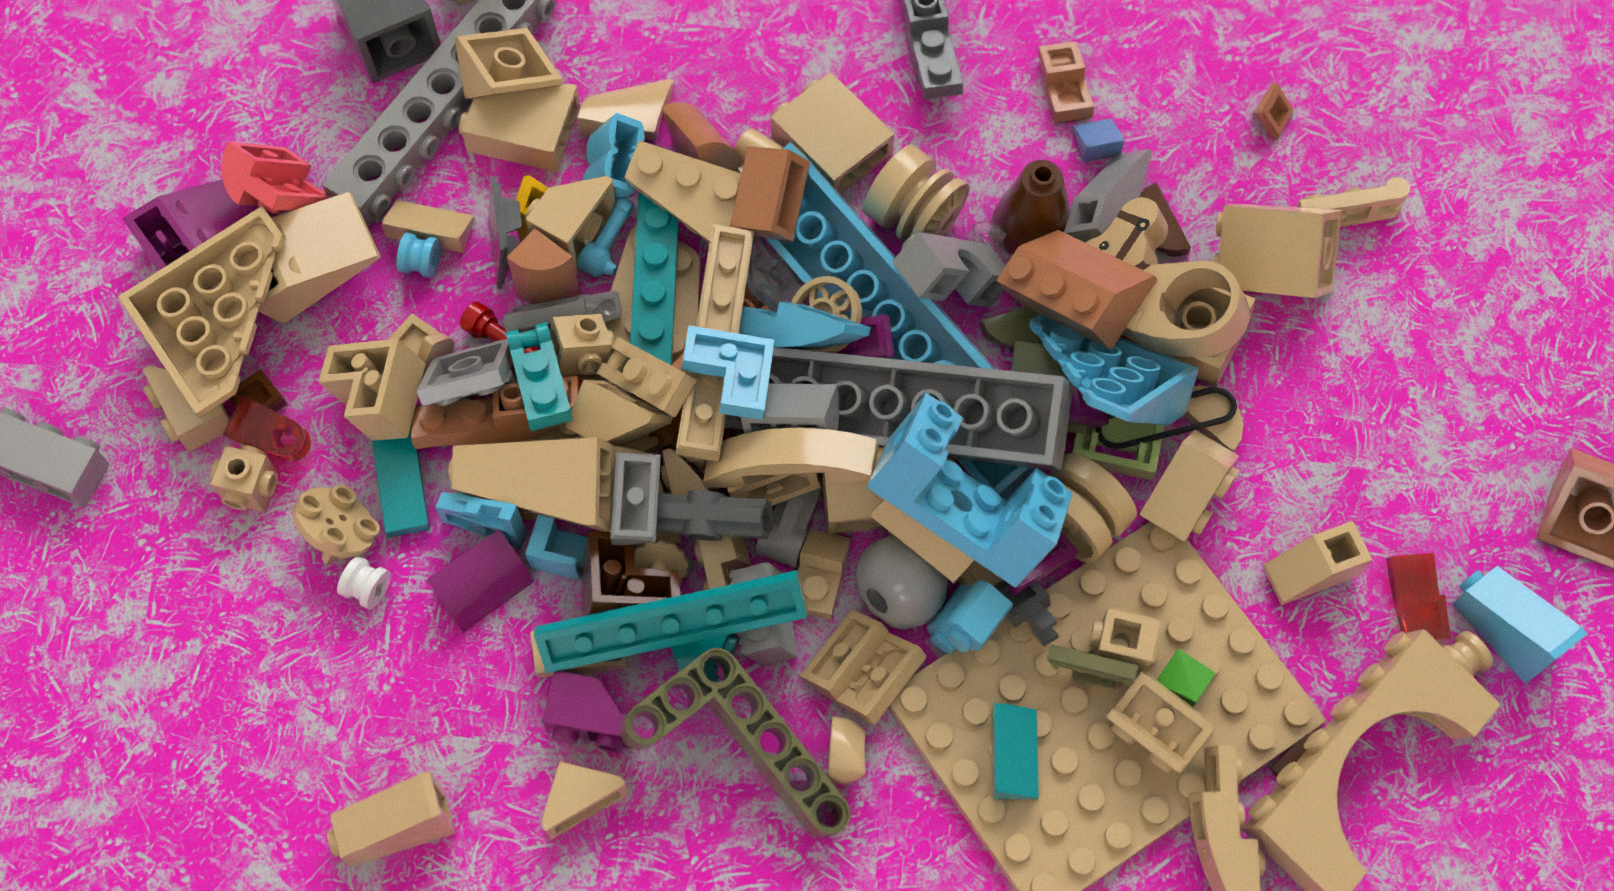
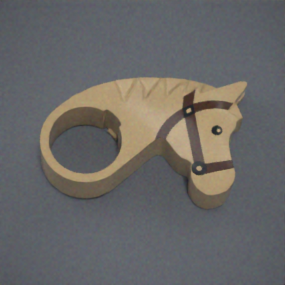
M1139 197L1128 201L1103 234L1086 242L1101 251L1154 275L1158 279L1137 309V312L1131 318L1122 335L1148 349L1179 357L1212 356L1232 347L1246 331L1250 318L1248 301L1233 273L1225 266L1212 261L1158 264L1155 250L1166 239L1168 224L1153 200ZM1205 288H1220L1231 293V301L1227 311L1213 325L1200 330H1185L1174 325L1175 314H1172L1173 311H1177L1184 299L1192 293Z

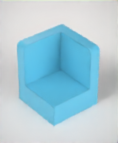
M538 515L525 553L530 568L580 580L582 575L581 562L587 537L560 531L554 518Z

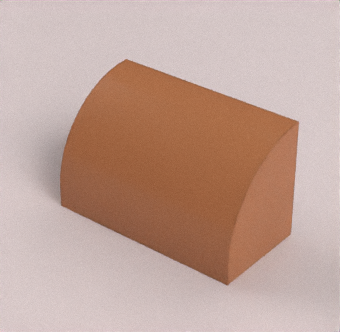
M674 102L661 107L672 143L681 154L732 171L742 166L737 152L698 108L684 102Z
M748 146L730 227L752 230L754 235L793 242L810 161L788 149Z
M535 228L507 256L517 295L525 301L534 304L581 294L573 257Z

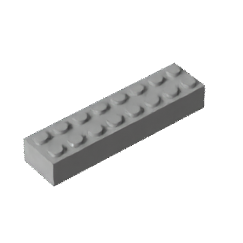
M773 348L769 383L837 385L839 396L838 431L877 439L878 448L885 447L889 437L923 395L928 393L936 400L947 403L955 413L963 417L957 433L947 443L945 448L949 452L947 458L1062 471L1073 392L1072 383L1064 376ZM726 414L724 430L734 434H745L741 418Z

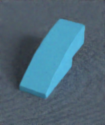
M779 301L777 312L743 307L738 334L774 339V347L811 350L826 349L854 342L869 336L871 327L807 305Z

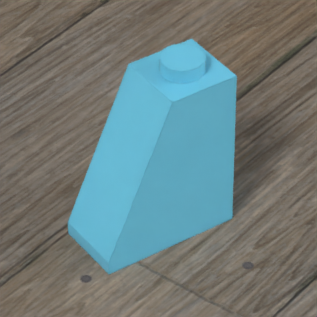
M1498 566L1485 576L1478 570L1459 585L1463 594L1453 603L1455 608L1525 684L1588 634L1580 625Z

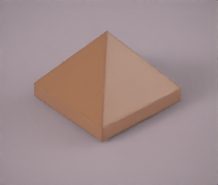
M1272 83L1253 112L1271 138L1278 139L1294 109L1279 84Z

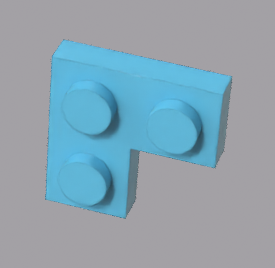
M688 326L681 370L724 377L719 413L763 420L775 340Z

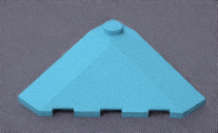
M1041 314L1031 319L1029 327L1042 340L1043 346L1052 358L1060 364L1063 373L1072 385L1081 392L1082 398L1088 406L1127 422L1170 425L1186 414L1198 374V367L1119 337L1112 350H1109Z

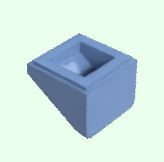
M1111 118L1073 126V132L1083 162L1112 157L1122 153L1124 139Z

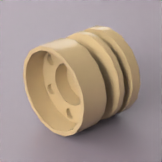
M908 145L897 152L875 178L864 200L863 213L886 230L898 225L896 237L903 243L909 237L915 235L916 232L944 236L964 207L969 195L970 186L960 178L954 179L953 173L948 169L939 170L934 174L936 171V161L915 145Z

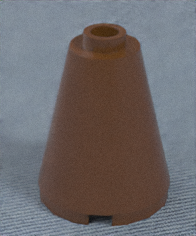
M1036 160L1029 163L998 202L993 213L992 229L996 241L1008 254L1013 256L1020 245L1056 230L1064 232L1069 218L1070 206L1060 168L1047 160Z

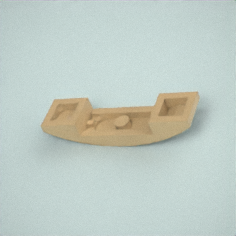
M778 428L745 433L722 441L719 462L707 460L703 485L705 488L747 486L748 476L825 472L830 483L869 481L876 466L879 444L877 439L820 428Z

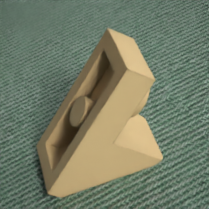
M810 528L800 552V566L798 569L808 615L831 620L852 538L836 534L828 535V532Z

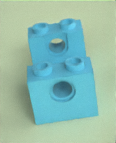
M925 393L889 437L867 488L1016 588L1057 545L1073 492L1065 488L1061 481L1046 475L1038 468L1027 477L1008 500L999 496L993 488L981 484L962 471L956 463L946 460L949 452L945 448L947 443L957 433L963 417L955 413L947 403L938 401L928 393Z

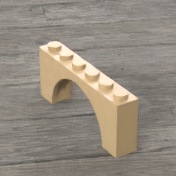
M1425 629L1408 633L1399 632L1387 642L1384 647L1385 656L1378 664H1372L1359 676L1357 682L1360 686L1352 696L1344 697L1334 706L1331 711L1333 719L1324 729L1321 728L1315 731L1306 740L1303 746L1306 751L1297 762L1294 761L1288 764L1278 774L1276 781L1279 784L1269 796L1265 795L1257 800L1248 812L1251 818L1242 830L1251 839H1258V845L1304 891H1353L1368 872L1355 857L1346 841L1337 806L1338 781L1343 763L1351 747L1364 731L1391 715H1406L1434 725L1451 739L1475 737L1501 705Z

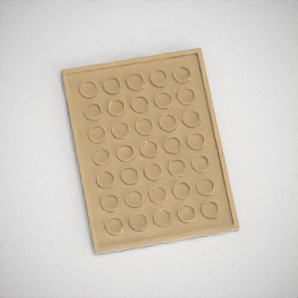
M1151 521L1110 547L1096 563L1082 565L1045 589L1050 596L1051 606L1046 609L1057 621V624L1052 628L1058 633L1059 638L1043 646L1035 638L1026 621L1014 628L1004 617L981 650L969 649L967 652L961 653L955 649L952 654H945L913 675L888 707L1015 891H1084L1190 817L1188 794L1206 792L1204 748L1216 745H1236V754L1240 756L1243 764V781L1294 746L1306 734L1310 735L1327 722L1323 714L1187 539L1185 542ZM1107 608L1160 619L1154 658L1147 673L1157 680L1178 648L1215 672L1216 674L1193 708L1217 726L1181 774L1174 769L1170 773L1165 772L1147 757L1151 751L1138 741H1135L1133 744L1127 743L1111 730V726L1114 723L1106 716L1117 705L1130 686L1126 687L1123 682L1116 681L1113 688H1106L1073 679V670L1062 667L1056 670L1047 660L1050 645L1096 655L1097 648L1089 646L1090 634L1094 620L1102 621ZM1113 639V644L1128 647L1124 639ZM994 703H1004L1037 710L1038 800L993 799L991 710Z

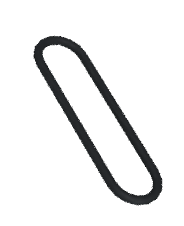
M1218 387L1194 391L1191 394V398L1213 393L1225 396L1231 405L1230 412L1220 418L1121 443L1107 440L1102 434V427H1096L1095 430L1096 433H1099L1098 439L1102 444L1113 449H1123L1139 445L1141 442L1147 443L1225 423L1236 414V399L1230 392ZM1108 414V419L1116 418L1115 416Z

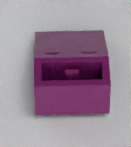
M223 179L158 196L122 219L159 271L252 213L259 206L236 204L228 195Z

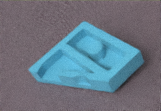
M442 492L435 506L442 522L485 537L490 536L499 529L510 545L521 549L527 536L518 507L511 503L476 498L465 493L452 494Z

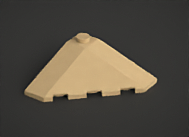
M262 206L118 296L198 418L237 393L241 380L238 375L244 356L249 354L257 328L255 324L261 303H265L273 277L271 269L276 253L281 251L285 237Z

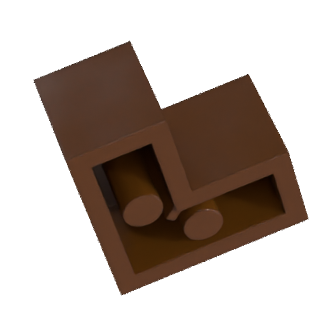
M588 532L581 562L584 616L680 595L678 570L635 568L633 544L612 545L611 532Z

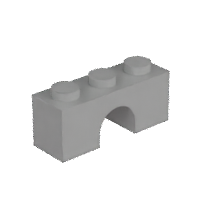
M916 232L915 235L909 237L903 243L902 250L892 261L893 265L919 298L944 301L955 289L968 305L991 307L1005 292L996 280L1006 265L989 244Z

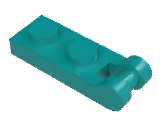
M547 322L536 324L535 329L519 333L518 329L507 331L506 336L530 431L573 421ZM540 345L541 350L524 354L523 349Z

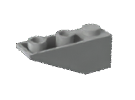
M1146 149L1116 155L1073 199L1064 233L1085 243L1103 234L1114 221L1121 208L1128 201L1140 197L1152 152Z

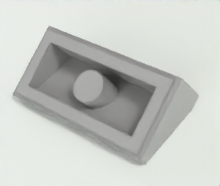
M616 453L611 525L612 545L656 541L661 455Z

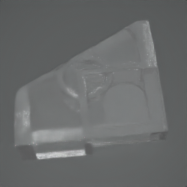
M753 236L746 282L753 296L774 312H777L779 301L791 303L794 295L805 283L781 256L775 258L766 250L760 236ZM809 295L803 301V305L810 306Z

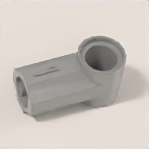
M818 488L776 504L773 512V530L770 531L768 539H758L755 554L797 568L800 562L801 549L809 534L807 530L821 496V489Z

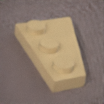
M639 140L624 178L629 185L661 209L668 211L684 223L685 227L694 234L700 235L710 243L713 224L730 227L741 173Z

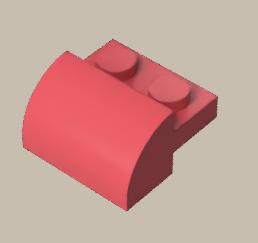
M227 142L221 164L222 179L228 195L236 204L262 206L268 212L281 214L282 210L293 211L331 198V196L306 180L312 165L287 148Z

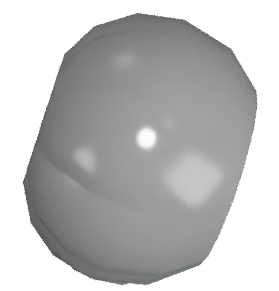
M894 535L870 543L860 555L855 572L857 579L856 588L860 597L876 618L884 621L890 627L899 629L921 626L935 618L947 599V577Z

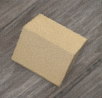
M528 28L456 37L455 44L465 99L561 85L562 77Z

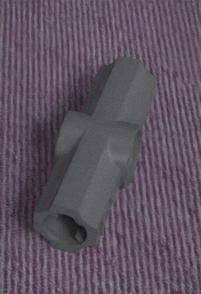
M691 490L688 492V495L658 493L656 533L683 534L685 537L697 540L721 541L722 537L768 539L770 531L773 530L774 514L772 502L767 499L727 497V495L704 490Z

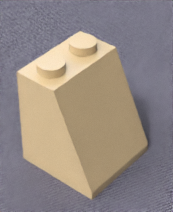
M1251 204L1224 205V211L1218 214L1216 222V235L1221 237L1220 252L1215 254L1213 262L1229 269L1235 276L1242 291L1317 298L1333 292L1342 210Z

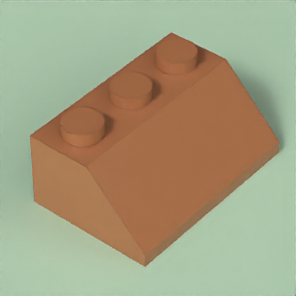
M1056 230L1020 245L996 281L1016 302L1112 350L1158 279L1150 273L1060 230Z
M1570 448L1553 482L1537 533V539L1614 568V464Z

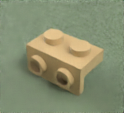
M1144 670L1141 671L1117 705L1106 716L1114 723L1111 726V730L1129 744L1138 741L1151 751L1147 757L1155 765L1168 773L1174 769L1181 774L1217 726Z

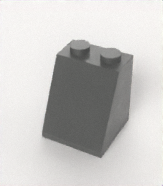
M332 0L336 13L372 84L427 61L441 45L431 9L424 0Z

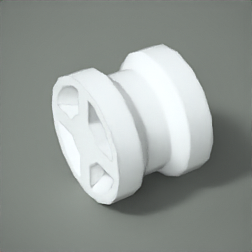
M356 556L349 562L341 574L337 593L347 599L355 597L359 600L361 606L371 610L379 604L390 584L391 572L382 567L374 569L369 565L368 560L361 556Z

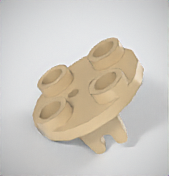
M338 484L333 488H311L300 495L292 509L293 522L299 534L311 546L324 553L322 560L327 566L332 564L336 557L342 562L346 558L360 556L367 552L380 531L378 522L372 518L369 511L356 499L355 492L345 485Z

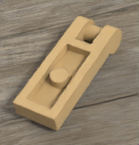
M1393 177L1387 181L1385 186L1363 190L1361 188H1351L1342 193L1327 196L1321 194L1310 195L1303 200H1299L1297 207L1342 210L1340 227L1392 219L1400 213L1403 202L1410 192V185L1403 178Z
M617 336L611 347L614 349L606 364L602 362L596 373L675 418L697 380Z

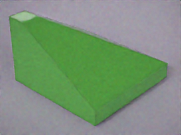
M1178 648L1157 678V681L1194 707L1216 673Z

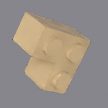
M400 339L328 346L318 383L346 405L344 418L372 441L408 438L418 399L417 389L422 381L426 363Z
M1194 430L1182 442L1139 515L1184 542L1192 531L1200 535L1213 514L1206 510L1214 496L1222 499L1240 472L1239 469L1234 467L1239 455Z

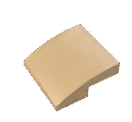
M852 609L801 673L800 677L808 685L839 706L875 726L927 656L919 646L889 633L881 622Z

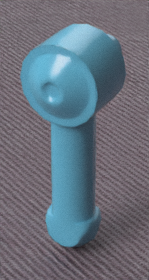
M619 198L616 201L615 208L595 242H590L581 249L577 260L578 269L594 278L603 274L609 276L616 274L618 266L611 261L610 251L608 250L627 217L634 210V205L629 199Z

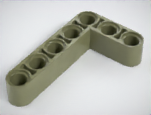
M712 648L704 652L633 707L622 719L620 735L624 743L630 748L644 750L653 746L707 703L808 833L818 838L828 837L843 831L849 824L851 817L850 807L845 798L736 658L725 649ZM714 661L722 666L724 670L722 682H713L706 677L704 673L705 662ZM679 688L687 693L689 706L686 710H678L670 705L668 701L670 689ZM741 696L749 701L752 708L749 718H741L732 710V700L734 697ZM645 716L652 721L654 725L652 737L641 738L634 733L632 729L634 717ZM763 732L773 733L777 737L779 750L776 755L768 754L762 749L760 737ZM791 768L801 769L805 773L807 785L803 791H798L791 787L788 781V774ZM821 803L829 805L835 813V820L830 828L821 825L817 819L816 812Z

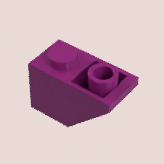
M555 671L542 719L547 733L552 734L551 738L568 744H577L578 739L594 741L595 747L610 752H621L622 747L630 748L624 743L620 735V725L624 717L600 680L594 677Z

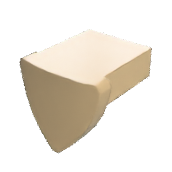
M413 313L409 315L389 338L400 339L426 363L423 377L432 359L450 354L455 344L453 339L438 332Z

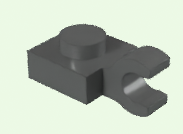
M1001 581L993 586L1013 603L1005 618L1014 628L1026 621L1035 638L1043 646L1059 638L1058 633L1052 628L1057 624V621L1046 609L1051 606L1050 596L1038 582L1015 595L1008 589L1011 584L1006 581Z

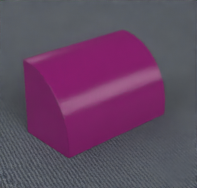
M499 529L427 579L434 595L462 632H465L534 583L527 568Z

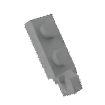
M618 290L513 307L504 315L503 322L506 332L518 329L519 333L535 329L536 324L544 322L551 324L553 317L602 314L604 322L621 317L623 313Z

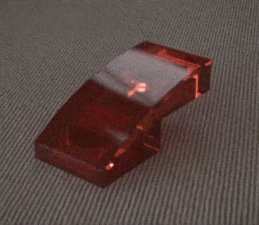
M1434 553L1386 558L1394 606L1401 632L1408 633L1425 629L1435 640L1451 638L1446 596L1439 595Z

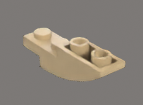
M670 448L662 451L665 465L661 466V474L666 487L671 490V494L688 495V492L691 490L718 492L716 488L704 487V474L691 462H687L683 456L675 455L676 451ZM722 537L721 541L698 540L694 543L697 559L704 566L707 582H704L703 585L704 590L729 585L733 580L728 577L731 571L751 566L743 538Z
M1216 745L1204 748L1206 792L1188 794L1191 824L1203 871L1212 891H1260V877L1265 872L1264 853L1258 847V839H1240V830L1244 828L1245 824L1244 806L1238 801V784L1241 783L1243 778L1242 760L1236 754V745Z

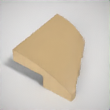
M667 79L588 96L584 100L577 116L580 134L590 136L617 112L641 121L644 129V139L655 141L662 116L664 115L661 107L670 103L675 86L674 80Z

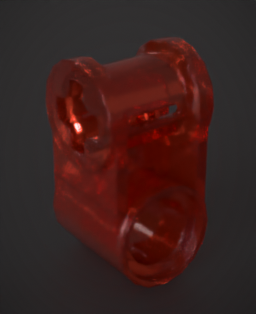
M243 396L240 397L223 433L224 436L238 443L256 447L291 462L305 457L311 447V437L307 430L299 423ZM292 434L297 438L294 446L291 444L285 446L280 442L283 435L290 436Z

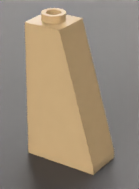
M598 437L453 446V455L448 466L451 489L482 499L517 505L518 509L599 531L611 532L614 487L613 444Z

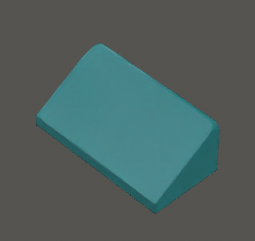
M994 703L991 710L993 799L1038 800L1037 710L1004 703Z

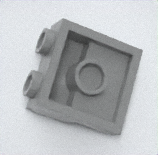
M504 339L433 358L417 389L422 406L432 403L445 406L456 401L470 400L475 394H493L504 384L516 383L517 376L508 340Z

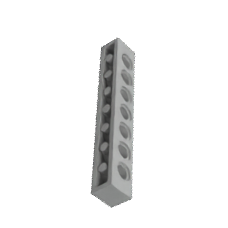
M478 0L323 182L322 187L325 193L331 197L346 192L352 193L367 227L376 218L383 216L388 210L393 197L401 188H405L411 183L418 167L425 159H429L435 154L439 147V142L449 130H454L459 125L463 112L472 104L473 98L465 99L455 44L456 37L528 28L532 34L533 29L543 18L545 19L551 15L555 8L556 0ZM444 91H451L446 94H441ZM421 119H427V120L424 121V122L416 123L417 121H419V120H421ZM403 147L400 151L392 152L396 148ZM380 176L374 181H367L371 177Z

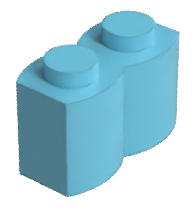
M616 112L590 135L587 143L586 153L589 167L583 176V180L608 176L613 179L616 201L619 198H627L636 190L626 182L624 176L639 140L644 142V129L641 121Z
M974 581L971 586L958 585L935 618L927 626V631L932 635L930 640L937 648L948 654H952L955 649L961 653L967 652L969 649L981 650L1010 611L1013 603L990 583L985 581Z

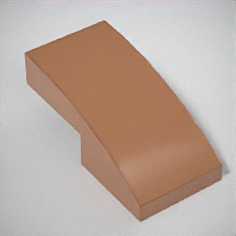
M1072 41L1038 46L1043 82L1054 123L1093 118L1094 104L1085 82L1086 67L1077 42Z

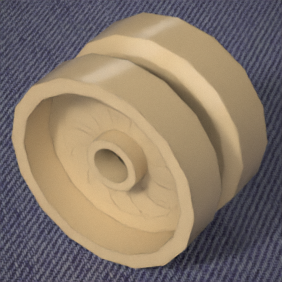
M1076 453L1065 454L1062 471L1051 470L1049 476L1058 479L1065 488L1073 492L1061 531L1079 551L1075 559L1085 563H1096L1111 546V536H1120L1137 516L1136 506L1125 488L1102 466Z

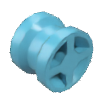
M403 234L397 252L398 272L409 274L412 271H417L423 277L433 278L437 272L441 256L440 240L433 237L422 240L418 239L415 234Z

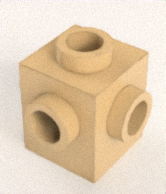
M602 314L553 317L550 335L561 376L597 374L596 372L602 362L606 364L609 356L612 355L614 349L611 347L615 341L613 332L606 328Z
M243 445L241 449L225 446L221 459L215 460L210 472L211 486L219 495L224 505L237 510H246L248 508L265 512L269 498L276 489L278 473L264 451L249 445Z

